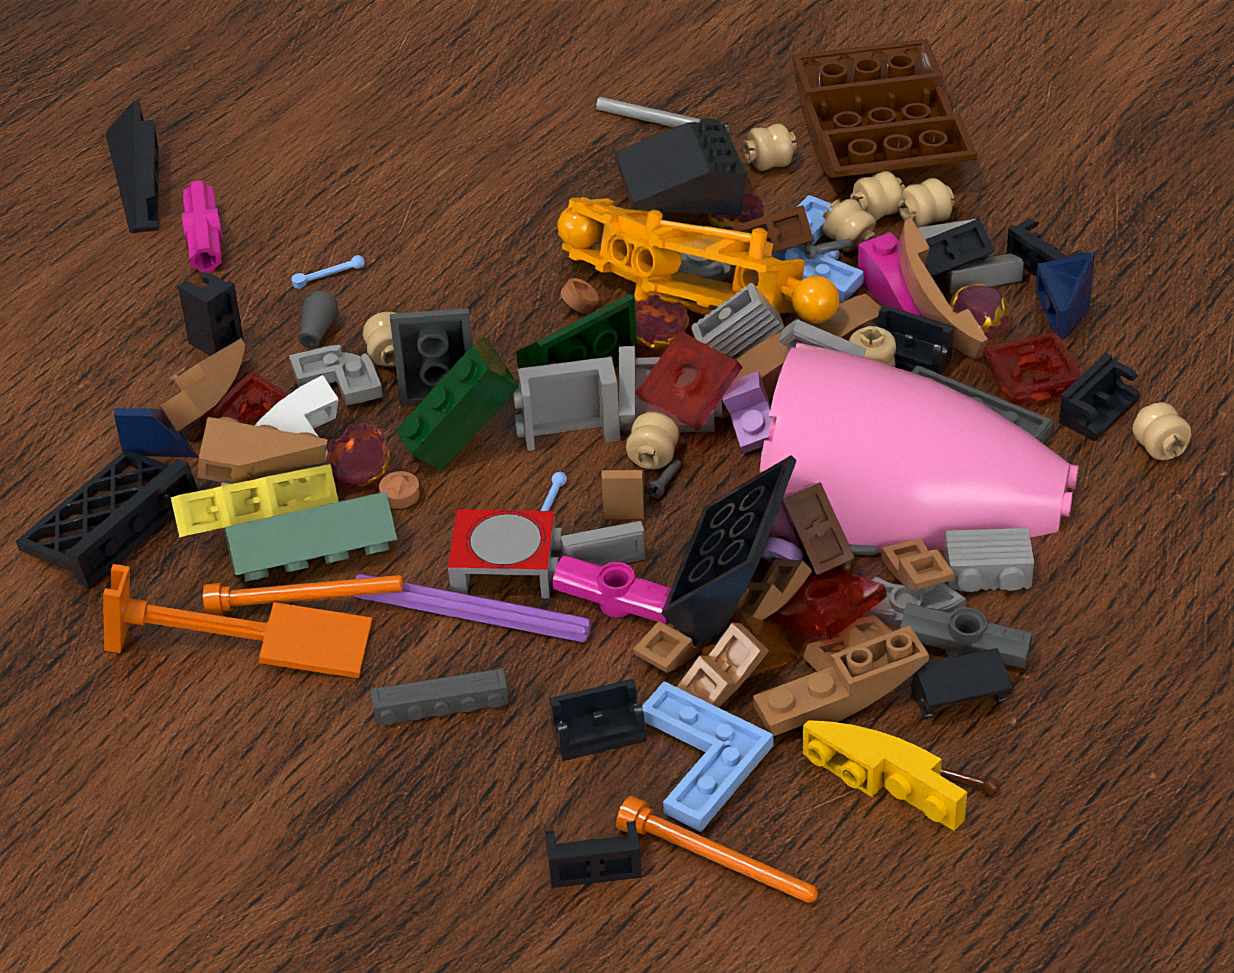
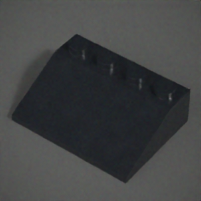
M704 118L700 119L699 122H687L616 151L615 160L632 210L741 215L746 172L725 125L721 124L720 121Z
M792 455L704 506L661 612L682 634L692 639L694 646L710 638L717 639L721 637L729 628L730 619L758 566L797 461Z

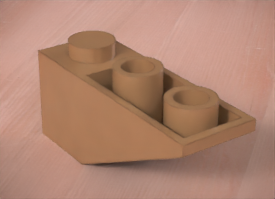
M208 417L198 458L197 478L235 484L321 465L325 461L328 439L319 438L315 434L308 432L297 434L281 431L271 425L255 426L239 423L237 420L228 417L219 419Z

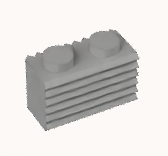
M748 283L747 287H743L740 292H736L735 296H730L728 301L718 305L716 310L706 314L704 319H699L698 323H694L691 328L698 346L702 348L704 353L705 346H713V359H721V371H723L737 358L757 344L780 332L785 326L777 309L753 283Z
M1029 528L945 531L944 559L954 572V580L948 581V586L953 590L974 592L980 589L987 591L989 588L992 590L999 588L1012 591L1020 590L1023 587L1028 590L1032 587L1034 558Z

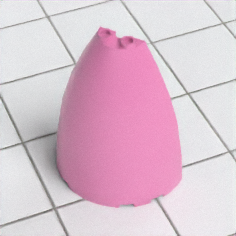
M796 343V348L792 347L790 349L776 385L769 414L771 421L768 440H765L763 444L759 471L761 473L792 455L797 461L785 494L803 489L808 484L821 482L848 544L877 546V553H882V547L908 540L921 539L929 551L934 549L944 551L945 531L1029 528L1031 538L1058 532L1061 517L1070 516L1073 493L1067 492L1068 488H1076L1079 465L1068 463L1030 433L983 403L931 378L861 356ZM780 504L768 538L785 536L792 544L800 546L782 504Z

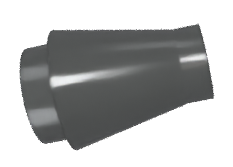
M314 291L309 297L304 299L301 328L298 340L302 345L310 348L318 347L321 339L339 314L338 302L331 294L323 291Z

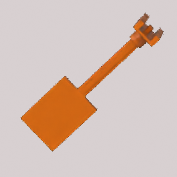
M113 564L111 568V589L105 588L103 593L104 651L121 653L130 624L144 626L145 623L260 640L263 641L259 655V663L359 679L372 624V617L273 602L269 621L266 623L149 605L148 601L130 598V567Z

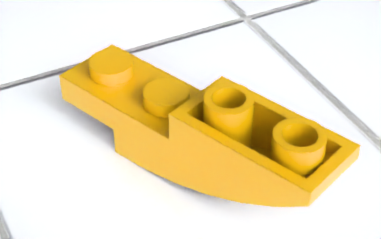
M808 720L803 725V755L807 756L813 764L820 767L823 766L842 778L848 786L858 788L870 797H873L884 787L895 798L905 800L924 812L932 821L940 822L953 831L965 821L967 791L941 776V758L903 739L873 729L838 722Z

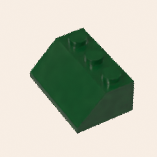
M631 294L626 295L516 351L518 369L612 357L613 366L616 367L619 365V347L635 346V356H637L635 297Z
M482 337L457 361L453 368L397 428L396 432L410 455L443 471L517 390L519 385L490 341Z

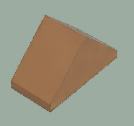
M602 470L604 520L644 519L645 471Z

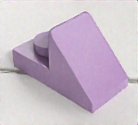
M757 371L722 384V400L731 415L739 445L744 453L763 447L764 441L768 440L771 406L761 375Z

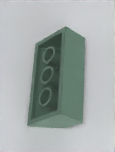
M387 492L223 528L234 574H244L245 582L268 577V568L284 565L285 573L309 568L308 559L324 556L325 563L327 564L349 559L348 550L364 547L365 555L389 550L388 541L397 540Z

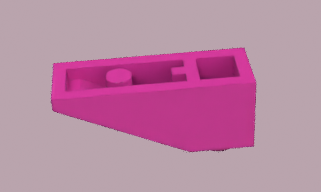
M889 232L858 244V269L864 271L863 285L882 305L884 304L923 317L911 298L904 281L899 257V240Z

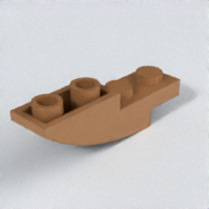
M909 625L831 654V667L754 695V708L767 731L773 734V736L802 726L808 720L839 722L876 702L902 684L929 661V654Z

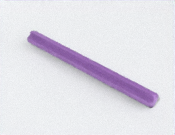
M358 574L356 579L373 578L376 576ZM404 582L402 592L355 596L360 599L582 643L587 641L591 631V621L586 617Z

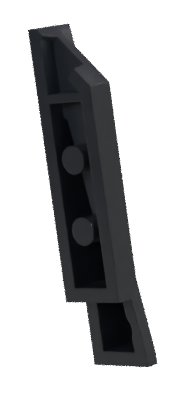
M140 100L133 101L108 128L106 138L129 232L159 231V145L154 120L144 121Z

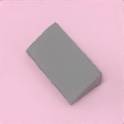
M1006 254L983 260H975L942 273V276L950 293L953 294L961 288L973 284H985L981 288L1022 281L1024 263L1020 257Z

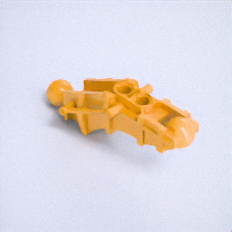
M585 197L571 198L569 206L562 211L558 219V235L563 241L562 249L570 252L569 258L576 261L584 260L595 265V269L600 272H613L635 282L634 297L638 302H646L649 300V296L690 309V311L706 315L710 314L712 310H716L717 306L722 305L724 301H728L730 296H735L736 292H740L743 287H747L748 283H753L779 313L795 311L805 322L816 324L825 322L834 316L840 304L838 290L835 284L828 278L812 275L802 280L805 260L781 261L772 257L773 243L766 241L768 232L762 228L753 229L751 234L709 226L703 227L662 220L663 214L658 210H627L614 206V201L607 198L591 200ZM603 232L602 243L595 244L599 241L601 234ZM680 252L735 265L733 283L701 278L694 273L685 274L678 272L681 265ZM681 298H685V299L697 301V303H696V302H690V301H687V300H684V299H681Z

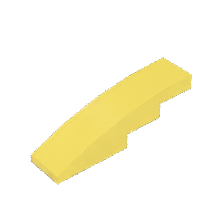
M331 464L171 497L179 537L339 502Z

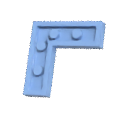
M808 195L798 206L804 205L814 238L812 243L815 244L824 234L822 229L826 220L823 218L824 212L827 209L829 211L833 210L829 207L831 203ZM804 245L771 255L781 261L805 260L802 280L812 275L828 278L835 284L840 302L848 300L864 283V271L822 254H816L814 259H807L804 253Z
M664 681L642 705L644 722L706 752L663 801L664 814L702 832L773 747V734Z

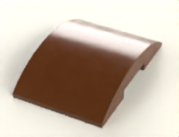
M927 39L792 55L798 94L809 137L821 167L831 178L977 160V153L960 114L954 115L944 92L943 74Z

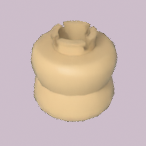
M773 124L767 128L756 127L751 129L747 140L743 141V152H749V154H744L747 163L752 162L753 167L759 171H765L772 167L788 166L792 161L793 154L797 153V142H791L796 140L793 132H788L783 124Z
M882 171L872 177L860 178L854 184L850 199L856 200L862 210L871 214L875 221H877L884 215H894L899 212V208H902L899 206V201L903 199L902 192L905 186L904 184L900 185L902 183L901 179L895 177L891 172Z
M929 178L921 184H912L903 190V199L899 201V206L902 208H899V212L904 221L912 218L918 228L929 226L932 223L943 222L950 217L954 201L951 199H954V195L950 187L939 179Z
M846 199L842 203L836 200L829 206L833 211L827 209L823 214V218L826 220L822 229L826 236L835 241L850 238L852 246L842 249L844 252H852L858 248V244L865 242V240H871L876 236L872 232L876 225L874 217L868 212L863 211L859 203L854 199Z
M395 312L375 314L367 320L363 327L362 335L367 344L368 356L375 364L384 367L396 366L390 324V314H396Z
M868 326L857 330L851 335L850 342L866 348L864 358L895 367L894 354L896 342L890 332L876 326Z
M1163 402L1144 407L1138 413L1132 427L1134 438L1145 447L1147 453L1152 458L1161 461L1180 456L1187 448L1191 438L1190 425L1179 416L1172 405Z
M647 412L639 415L633 422L631 434L627 439L626 451L628 457L633 463L645 469L666 467L673 459L674 450L679 440L678 426L671 418L658 412Z

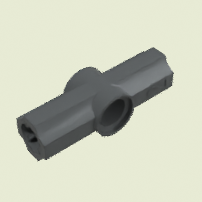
M907 603L900 626L901 629L910 625L922 644L945 649L949 658L998 648L1004 664L1025 668L1033 637L1032 632L987 622L982 612L971 607L958 608L949 613Z

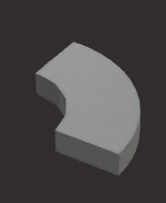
M875 577L847 597V608L862 617L876 615L884 624L901 626L907 603L949 613L958 608L966 607V598L945 583L913 590L905 585L892 584L878 577Z

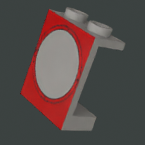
M457 509L448 564L450 590L468 594L471 574L540 575L541 598H550L551 582H553L556 565L559 562V557L554 556L555 552H562L561 536H563V529L555 528L554 511Z

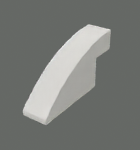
M322 375L299 387L279 401L255 426L271 425L281 431L297 434L308 432L318 436L314 428L336 418L338 397ZM326 449V455H325L324 464L317 465V466H313V467H318V466L326 465L327 454H328L327 449ZM222 482L221 486L230 484Z

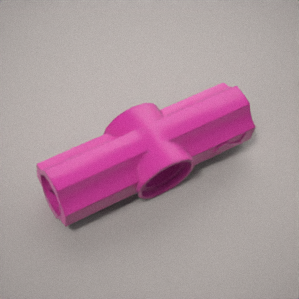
M203 180L190 182V186L187 189L183 190L185 212L182 213L184 235L189 249L191 268H196L201 273L214 272L215 268L222 264L220 240H223L220 216L218 208H216L213 186L205 184Z
M562 556L557 563L553 577V589L599 603L600 610L609 617L619 618L634 614L656 622L660 621L666 625L669 623L661 612L671 588L635 577L634 570L629 565L621 562H612L599 566L570 556Z

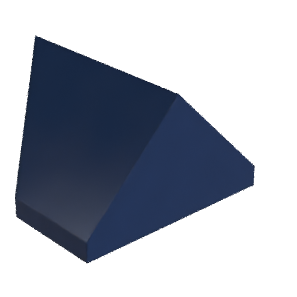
M1095 251L1037 264L1035 293L1056 340L1064 339L1089 311Z
M114 408V417L122 453L127 449L148 457L199 458L180 430L176 431L163 410L153 408Z

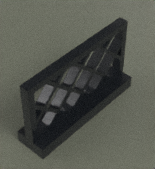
M126 449L15 541L19 551L73 572L78 584L90 588L111 570L113 564H118L174 516L171 497L198 491L188 462L176 459L172 464L168 465ZM129 465L138 468L135 471L119 474ZM153 479V480H151L148 484L145 485V481H146V480ZM138 482V487L118 491L119 486ZM111 489V493L92 497L98 491ZM125 502L121 507L118 508V503ZM111 505V510L91 514L92 509ZM83 512V516L64 520L70 514ZM98 525L96 528L90 531L92 526ZM83 529L81 534L63 537L65 532ZM55 535V540L37 543L41 538ZM70 549L66 554L62 553V550Z

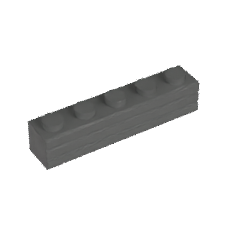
M503 668L371 688L376 725H390L394 722L419 720L426 717L445 716L451 713L471 712L477 709L509 705Z

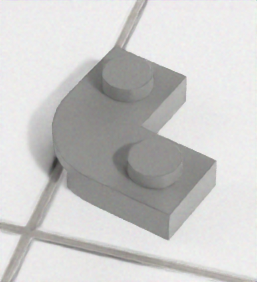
M332 345L289 355L291 369L298 388L323 375L328 383L337 382L346 406L383 397L382 385L372 360L366 353L358 356L342 352L341 345Z

